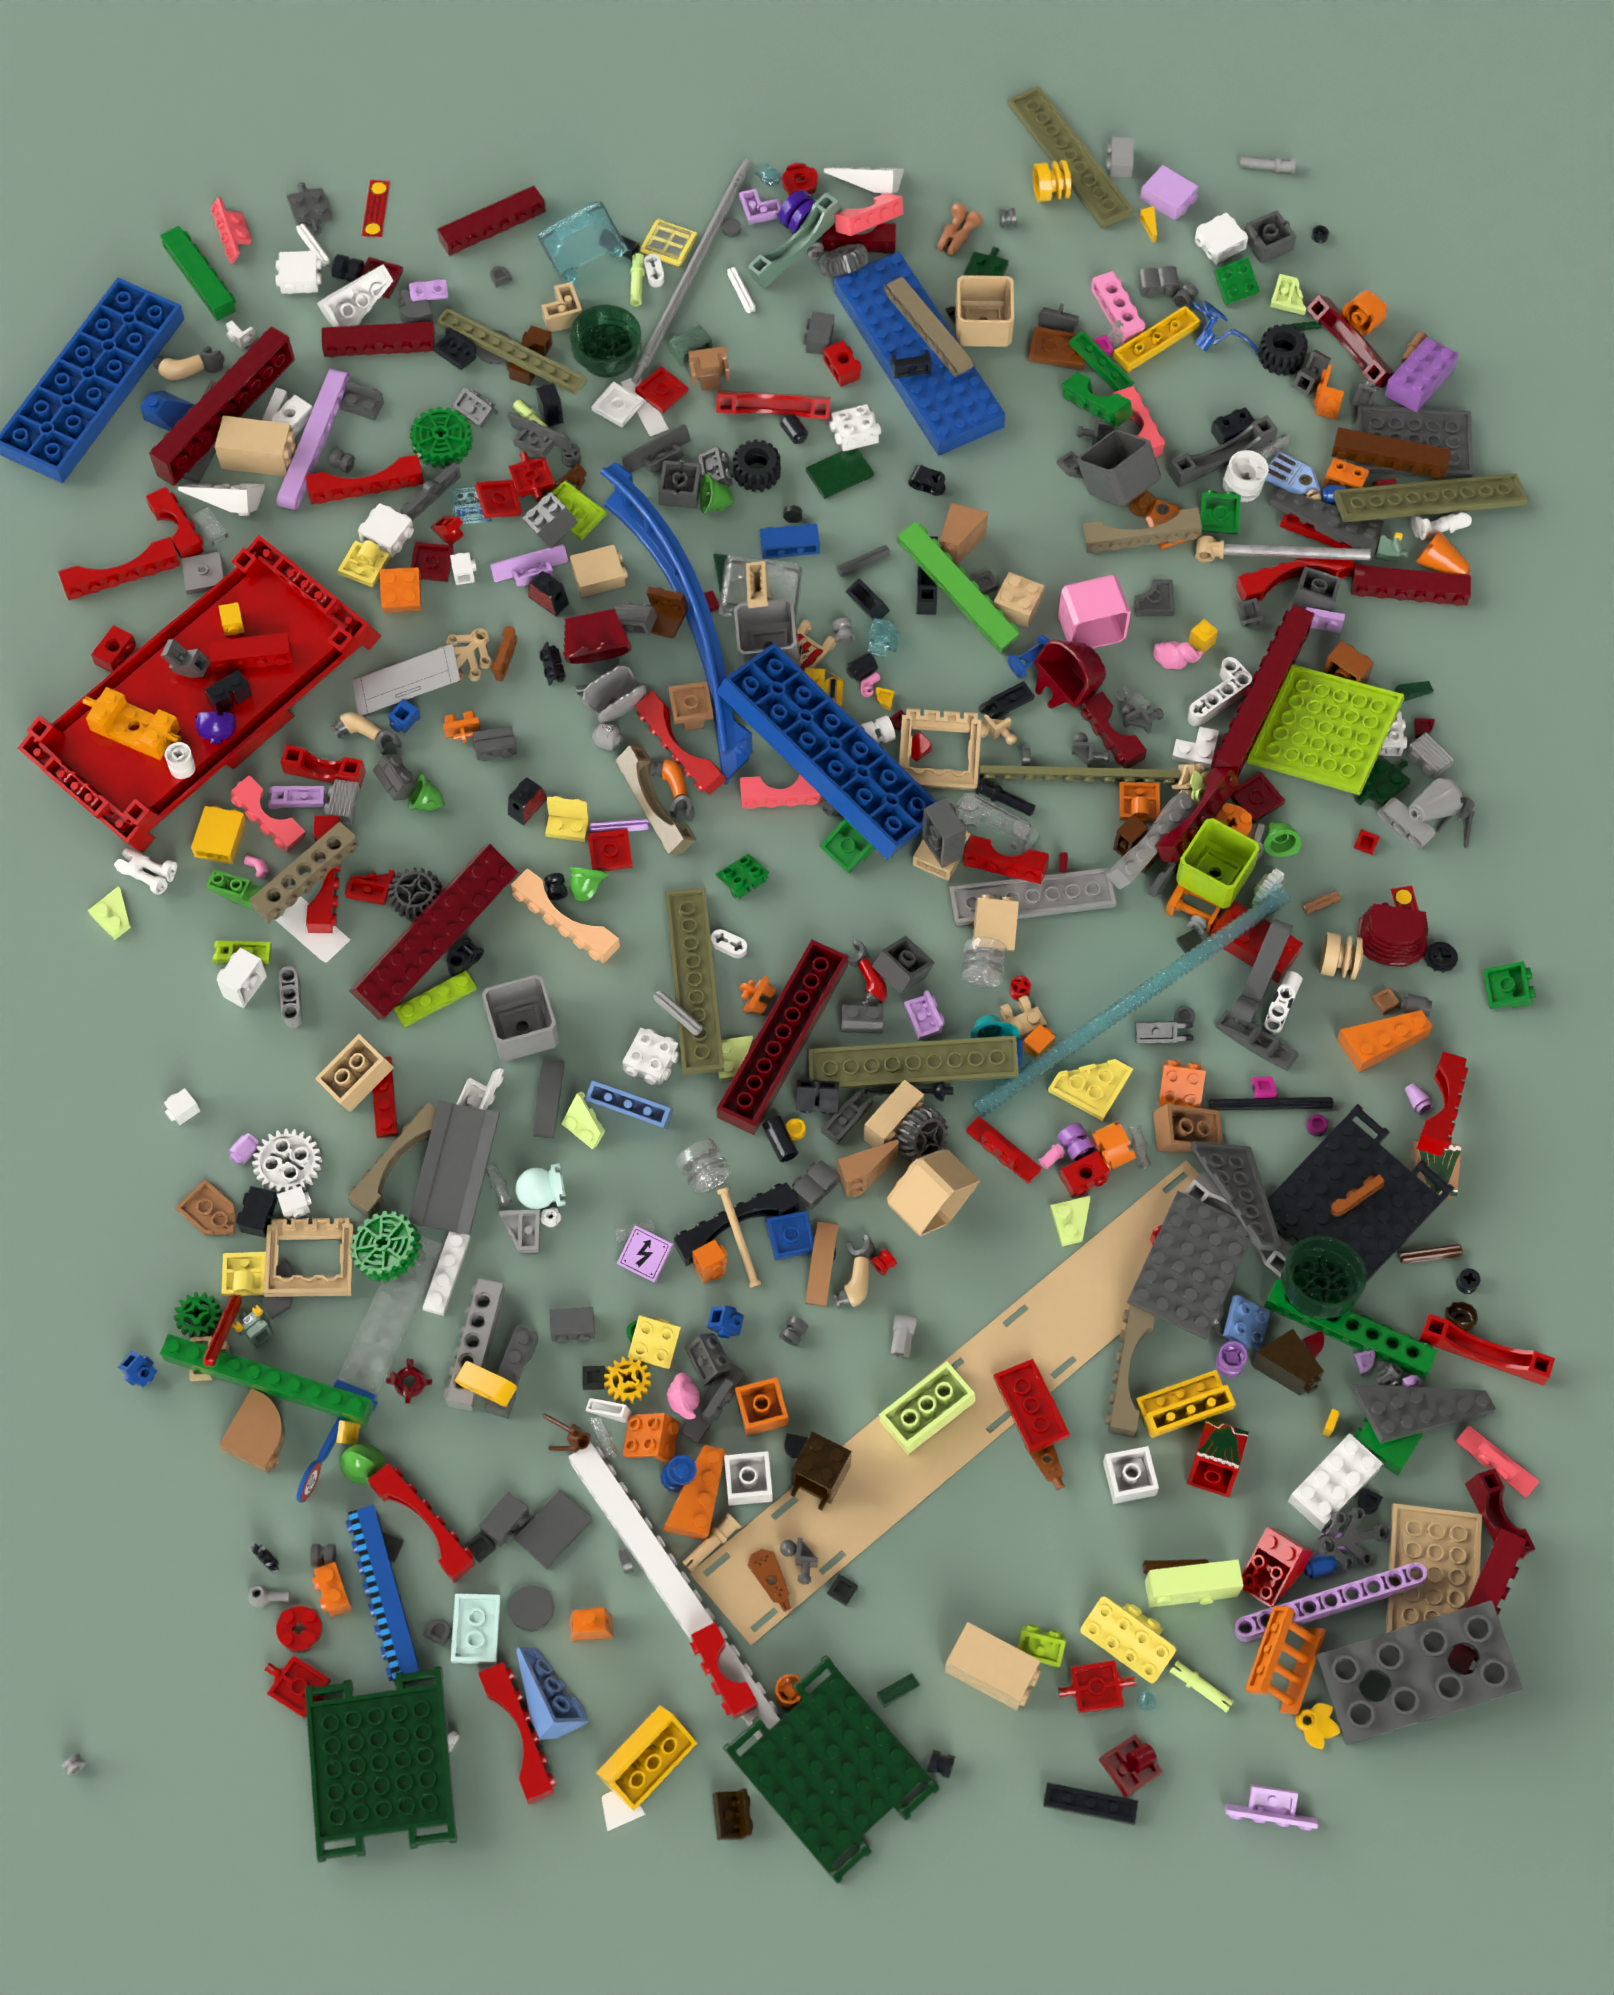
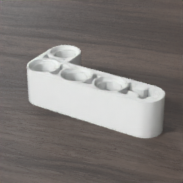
M1233 657L1225 658L1219 673L1220 678L1224 682L1190 705L1187 717L1190 725L1195 727L1203 725L1245 695L1248 686H1251L1252 676L1237 659Z

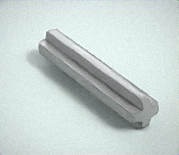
M659 990L654 994V1000L692 1034L697 1036L703 1030L702 1025L663 991Z

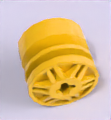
M1060 160L1059 165L1057 161H1053L1051 170L1047 162L1035 163L1033 165V186L1037 202L1050 201L1052 192L1056 200H1060L1061 195L1063 199L1070 198L1071 175L1066 160Z

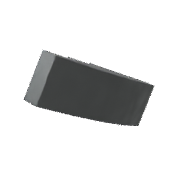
M1225 1010L1215 1024L1217 1029L1249 1051L1286 1071L1290 1069L1299 1056L1298 1051L1281 1044L1279 1038L1262 1031L1260 1025L1254 1022L1248 1023L1231 1016V1012Z
M543 1061L533 1137L554 1138L562 1091L564 1061Z

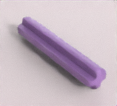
M647 818L590 823V833L628 829V832L649 829V820Z

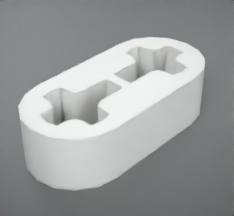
M649 254L644 258L647 280L650 286L660 287L664 283L659 256ZM650 262H653L655 267H652ZM653 274H656L658 279H655Z
M721 929L711 934V945L716 950L737 959L747 954V943L744 939ZM720 937H723V941L717 943L716 938L720 939ZM742 946V950L735 951V947Z

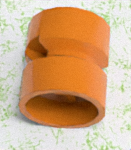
M787 1674L777 1681L775 1697L778 1705L783 1709L792 1710L802 1701L791 1687L795 1681L799 1682L801 1680L797 1675Z

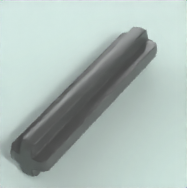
M887 545L881 546L837 566V572L840 576H845L889 556L890 550Z

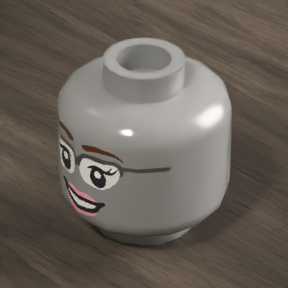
M601 723L594 728L592 741L595 742L596 747L613 751L617 746L621 745L623 735L620 734L619 727Z

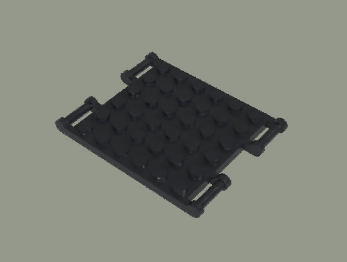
M1359 1104L1351 1110L1267 1199L1273 1219L1286 1230L1284 1234L1277 1230L1278 1235L1286 1242L1293 1236L1323 1263L1313 1276L1317 1280L1320 1279L1335 1292L1344 1304H1347L1455 1189L1451 1184L1448 1185L1430 1170L1425 1161L1421 1160L1410 1171L1381 1146L1380 1143L1389 1135L1390 1131L1387 1128L1383 1129L1368 1116ZM1356 1116L1378 1134L1375 1139L1353 1121ZM1422 1173L1443 1192L1437 1195L1417 1176ZM1379 1174L1384 1179V1186L1344 1215L1342 1214L1339 1217L1332 1215L1331 1206L1333 1202L1335 1203L1337 1199H1346V1194L1354 1188L1360 1189L1364 1186L1363 1182L1370 1176L1376 1177ZM1328 1269L1351 1289L1346 1292L1326 1274Z

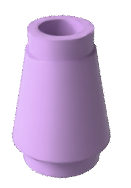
M1415 1083L1405 1088V1092L1415 1112L1423 1115L1432 1109V1099Z

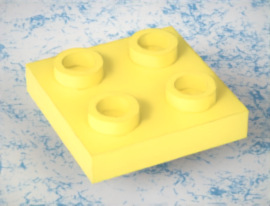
M366 540L364 543L354 541L338 569V575L373 588L380 577L379 569L385 568L390 559V554L381 551L378 545L372 541Z
M266 1252L223 1253L221 1293L223 1297H230L232 1295H264Z
M639 1315L628 1358L632 1356L635 1360L640 1359L642 1362L670 1369L682 1326L671 1324L666 1320Z

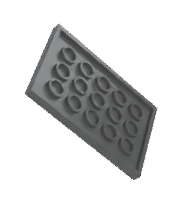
M1358 405L1357 431L1451 449L1445 477L1471 478L1473 476L1471 411L1420 409L1418 412H1415L1409 408ZM1358 463V466L1369 470V473L1427 476Z
M1177 1191L1127 1303L1206 1340L1251 1237L1238 1218Z

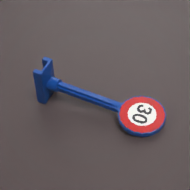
M339 1379L333 1385V1387L370 1398L374 1404L373 1411L378 1405V1402L375 1401L377 1396L373 1393ZM337 1418L319 1452L318 1459L313 1461L305 1471L296 1495L298 1502L304 1503L311 1495L318 1481L321 1465L330 1454L336 1442L339 1420H347Z

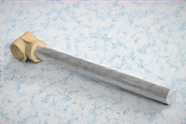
M1201 536L1197 539L1195 557L1201 562H1211L1215 557L1224 559V555L1370 561L1371 549L1225 544V540L1216 542V539L1211 536Z

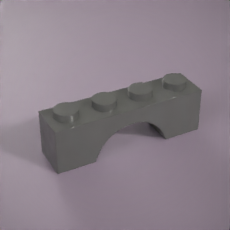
M516 1325L497 1373L498 1376L509 1380L517 1387L523 1370L528 1361L531 1360L538 1343L536 1331ZM517 1390L506 1407L487 1399L485 1404L487 1412L508 1419L516 1400Z

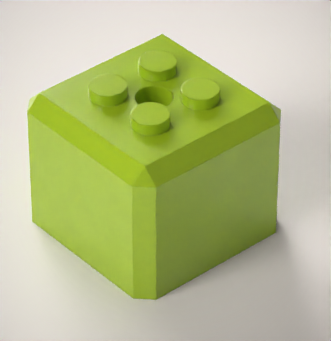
M1214 818L1206 819L1180 859L1176 876L1177 883L1222 909L1228 908L1255 868L1260 850L1259 844ZM1216 870L1220 873V876L1212 877L1209 872Z

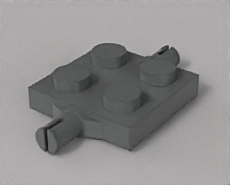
M302 182V186L299 183L297 186L300 192L287 195V201L295 224L298 226L303 223L306 226H312L314 233L317 234L318 230L320 234L322 230L319 224L332 220V214L323 189L307 191L305 183Z

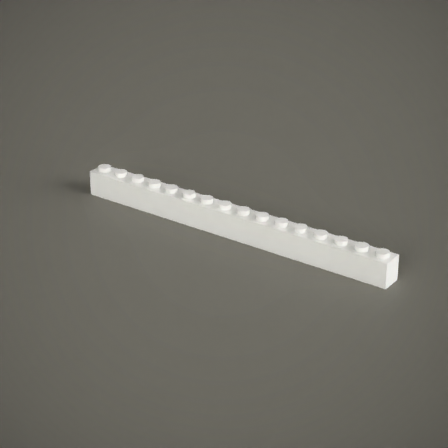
M590 1442L587 1448L579 1449L577 1453L568 1456L571 1466L692 1642L691 1634L714 1623V1615L709 1608L704 1609L700 1603L703 1600L697 1590L692 1591L688 1583L690 1581L683 1571H678L676 1568L678 1563L671 1553L667 1555L663 1549L665 1544L659 1535L654 1536L651 1531L653 1526L647 1517H641L639 1514L641 1509L634 1499L630 1501L626 1495L629 1492L622 1481L620 1483L617 1482L614 1477L617 1474L610 1464H605L602 1460L604 1455L598 1446L594 1448ZM719 1626L718 1629L725 1640L728 1636L723 1628ZM725 1640L726 1648L722 1651L718 1660L720 1672L730 1681L738 1683L747 1682L758 1702V1707L742 1715V1718L749 1727L752 1724V1720L758 1716L765 1726L771 1729L780 1720L776 1714L779 1712L772 1700L769 1702L764 1697L766 1692L759 1682L755 1683L751 1678L753 1673L746 1663L742 1665L738 1659L740 1654L734 1645L730 1646ZM759 1730L754 1734L757 1740L763 1736Z

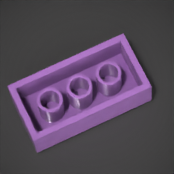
M1426 337L1388 380L1385 397L1418 412L1455 370L1459 353Z

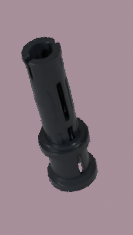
M985 778L981 779L976 789L977 795L982 794L990 798L992 802H1001L1030 817L1032 816L1036 807L1035 804L1002 790L1003 788L1000 785L995 786L987 782Z

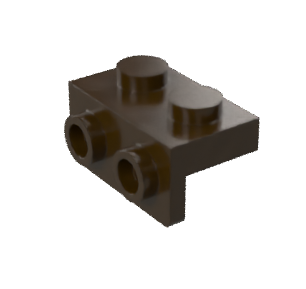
M747 1789L713 1793L717 1841L743 1840L751 1836L753 1821L750 1818L749 1808L751 1801Z

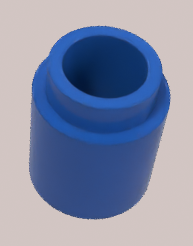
M1327 485L1326 489L1323 488L1322 500H1325L1327 504L1337 505L1333 497L1334 490L1350 488L1339 485Z
M1315 1554L1310 1557L1303 1572L1311 1579L1332 1574L1334 1570H1337V1561L1331 1555L1321 1556L1320 1554Z

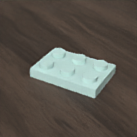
M455 1594L451 1663L497 1664L500 1595Z

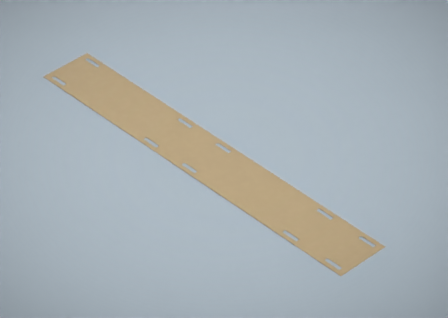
M1184 1161L932 1371L934 1372L946 1361L952 1365L961 1358L964 1363L955 1371L975 1393V1403L909 1455L905 1453L883 1427L879 1416L876 1417L843 1445V1447L852 1451L851 1467L831 1504L826 1503L821 1511L818 1507L822 1500L799 1489L795 1496L798 1501L774 1520L771 1515L793 1497L790 1495L794 1488L793 1486L698 1565L692 1573H689L750 1645L759 1640L1015 1423L1012 1416H1010L993 1432L989 1433L986 1430L987 1427L1008 1411L993 1379L994 1374L1033 1359L1051 1393L1121 1333V1330H1125L1126 1323L1123 1322L1125 1309L1129 1310L1130 1304L1127 1301L1153 1246L1150 1241L1153 1229L1163 1224L1177 1191L1184 1193L1191 1182L1200 1175L1187 1161ZM1184 1172L1187 1177L1166 1194L1162 1189ZM1025 1304L1028 1310L1006 1327L1003 1322ZM1073 1356L1077 1361L1054 1379L1050 1374ZM798 1538H802V1541L814 1556L818 1558V1568L810 1567L811 1583L804 1585L798 1582L802 1566L795 1565L796 1553L786 1557L780 1552V1545L783 1541L792 1540L797 1546ZM760 1549L773 1551L789 1592L787 1600L792 1608L788 1611L783 1612L780 1604L771 1600L748 1567L751 1554ZM840 1551H843L846 1556L822 1575L819 1569ZM727 1552L730 1558L709 1576H706L703 1571ZM770 1577L768 1579V1583L770 1585H774L776 1583V1579L774 1577ZM775 1608L778 1613L756 1632L750 1628L770 1610Z

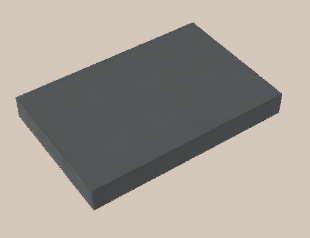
M559 1490L517 1534L514 1540L544 1568L548 1569L593 1520Z

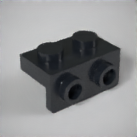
M450 327L446 329V337L433 346L435 353L461 371L476 359V345Z

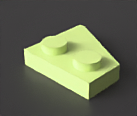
M1279 274L1270 307L1305 315L1306 306H1304L1302 301L1303 295L1299 289L1298 278Z
M119 886L88 910L89 914L114 940L131 928L123 894Z
M753 1035L721 1040L724 1072H718L720 1082L733 1080L753 1043Z
M581 1091L576 1094L561 1124L591 1149H594L598 1146L605 1130L597 1120L594 1110L588 1108L583 1099L586 1096Z
M1090 1196L1050 1205L1051 1214L1062 1247L1082 1242Z

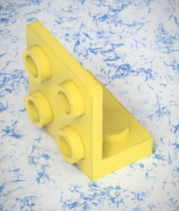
M560 796L547 797L549 817L545 831L546 837L585 842L589 826L587 802L581 799H564Z

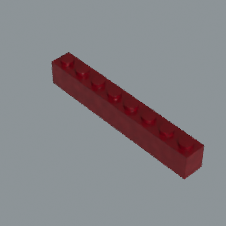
M1501 1528L1465 1608L1492 1600L1497 1616L1499 1615L1501 1608L1497 1606L1500 1599H1506L1510 1590L1507 1587L1510 1578L1514 1580L1519 1570L1516 1563L1519 1558L1524 1559L1529 1548L1525 1546L1526 1539ZM1464 1644L1453 1646L1454 1649L1451 1651L1449 1658H1447L1450 1668L1462 1673V1675L1473 1673L1470 1670V1666L1473 1661L1477 1662L1479 1660L1476 1651L1464 1646Z

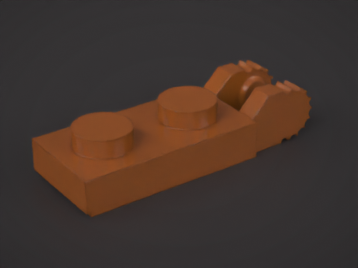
M506 626L502 632L504 639L502 644L498 646L496 661L492 662L491 671L494 673L497 681H504L515 651L518 638L515 635L513 626Z
M1379 1174L1376 1177L1370 1176L1363 1182L1364 1186L1360 1189L1354 1188L1346 1194V1199H1337L1335 1203L1333 1202L1331 1206L1332 1215L1336 1217L1344 1215L1384 1186V1179Z

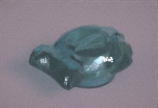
M765 164L762 169L756 172V175L760 176L762 182L768 186L779 184L780 180H782L781 173L774 168H770L768 164Z

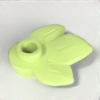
M1194 771L1191 776V799L1197 806L1205 794L1206 785L1204 779L1210 771H1205L1201 774Z

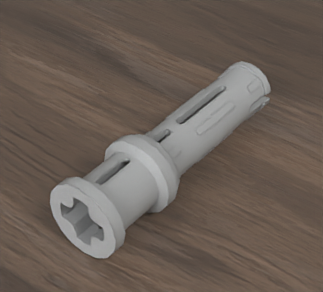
M1241 156L1240 168L1274 170L1276 173L1281 171L1294 174L1296 158L1281 159L1278 156L1275 159Z

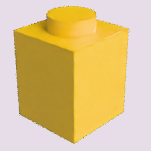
M239 603L219 606L225 636L245 633Z
M1203 619L1191 630L1188 643L1196 650L1203 651L1204 654L1216 643L1218 630Z

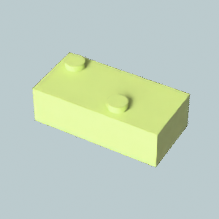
M946 1361L879 1414L880 1423L905 1453L909 1455L975 1403V1393Z
M1239 1560L1149 1570L1145 1586L1149 1608L1193 1602H1200L1201 1605L1213 1603V1600L1238 1597L1243 1588Z

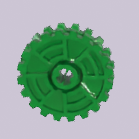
M437 407V410L428 409V413L422 412L420 414L421 418H415V425H411L410 428L412 431L410 433V439H412L411 446H413V453H417L419 460L423 459L424 464L431 463L432 467L436 468L437 465H440L441 468H445L446 465H451L453 462H462V457L469 455L467 450L472 449V431L469 421L465 422L466 417L464 415L460 416L459 411L455 410L452 412L451 408L447 407L445 410H442L441 407Z
M383 1211L380 1216L376 1213L373 1214L371 1220L365 1219V1224L357 1228L359 1232L352 1236L354 1243L350 1244V1249L353 1251L350 1256L355 1260V1266L362 1273H365L367 1278L371 1279L373 1277V1280L379 1282L381 1279L384 1282H389L390 1278L397 1280L400 1274L406 1275L408 1273L407 1269L409 1267L413 1268L415 1266L414 1260L420 1257L418 1250L422 1249V1244L418 1241L422 1238L417 1233L418 1229L409 1219L407 1220L405 1215L401 1214L399 1216L395 1211L391 1214Z

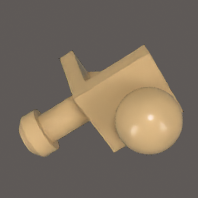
M987 714L983 716L980 738L986 737L989 733L994 740L1002 735L1006 739L1007 745H1013L1017 741L1015 734L1009 732L1011 726V719L1009 717L1005 720L991 719Z
M1202 764L1178 765L1180 780L1178 783L1171 785L1172 789H1181L1179 793L1184 791L1191 798L1190 779L1194 771H1197L1199 774L1205 771Z

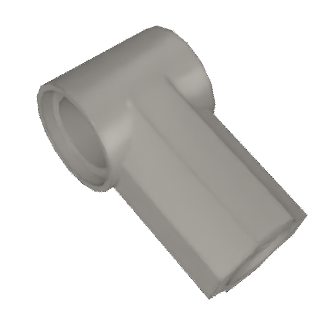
M1260 823L1252 824L1249 838L1258 842L1260 848L1255 865L1259 864L1264 851L1263 843L1269 832V829Z
M895 1314L894 1336L891 1348L892 1356L902 1359L909 1358L917 1317Z

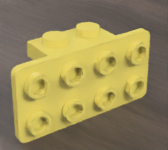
M1106 1596L1100 1598L1080 1629L1083 1635L1149 1683L1157 1681L1177 1650L1175 1645L1161 1636L1164 1629L1160 1627L1161 1625L1157 1620L1147 1618L1142 1614L1141 1609L1133 1604L1129 1605L1126 1603L1123 1607H1120Z

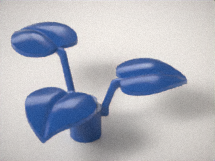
M1206 300L1203 301L1204 307L1196 302H1192L1190 308L1200 310L1208 319L1205 329L1195 341L1199 347L1207 351L1212 343L1216 345L1223 338L1233 334L1250 343L1255 355L1258 353L1257 347L1250 338L1236 329H1231L1215 339L1216 334L1211 329L1215 322L1217 323L1218 317L1226 322L1228 319Z

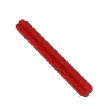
M232 1295L227 1303L204 1355L203 1364L205 1366H214L242 1304V1297L240 1295Z

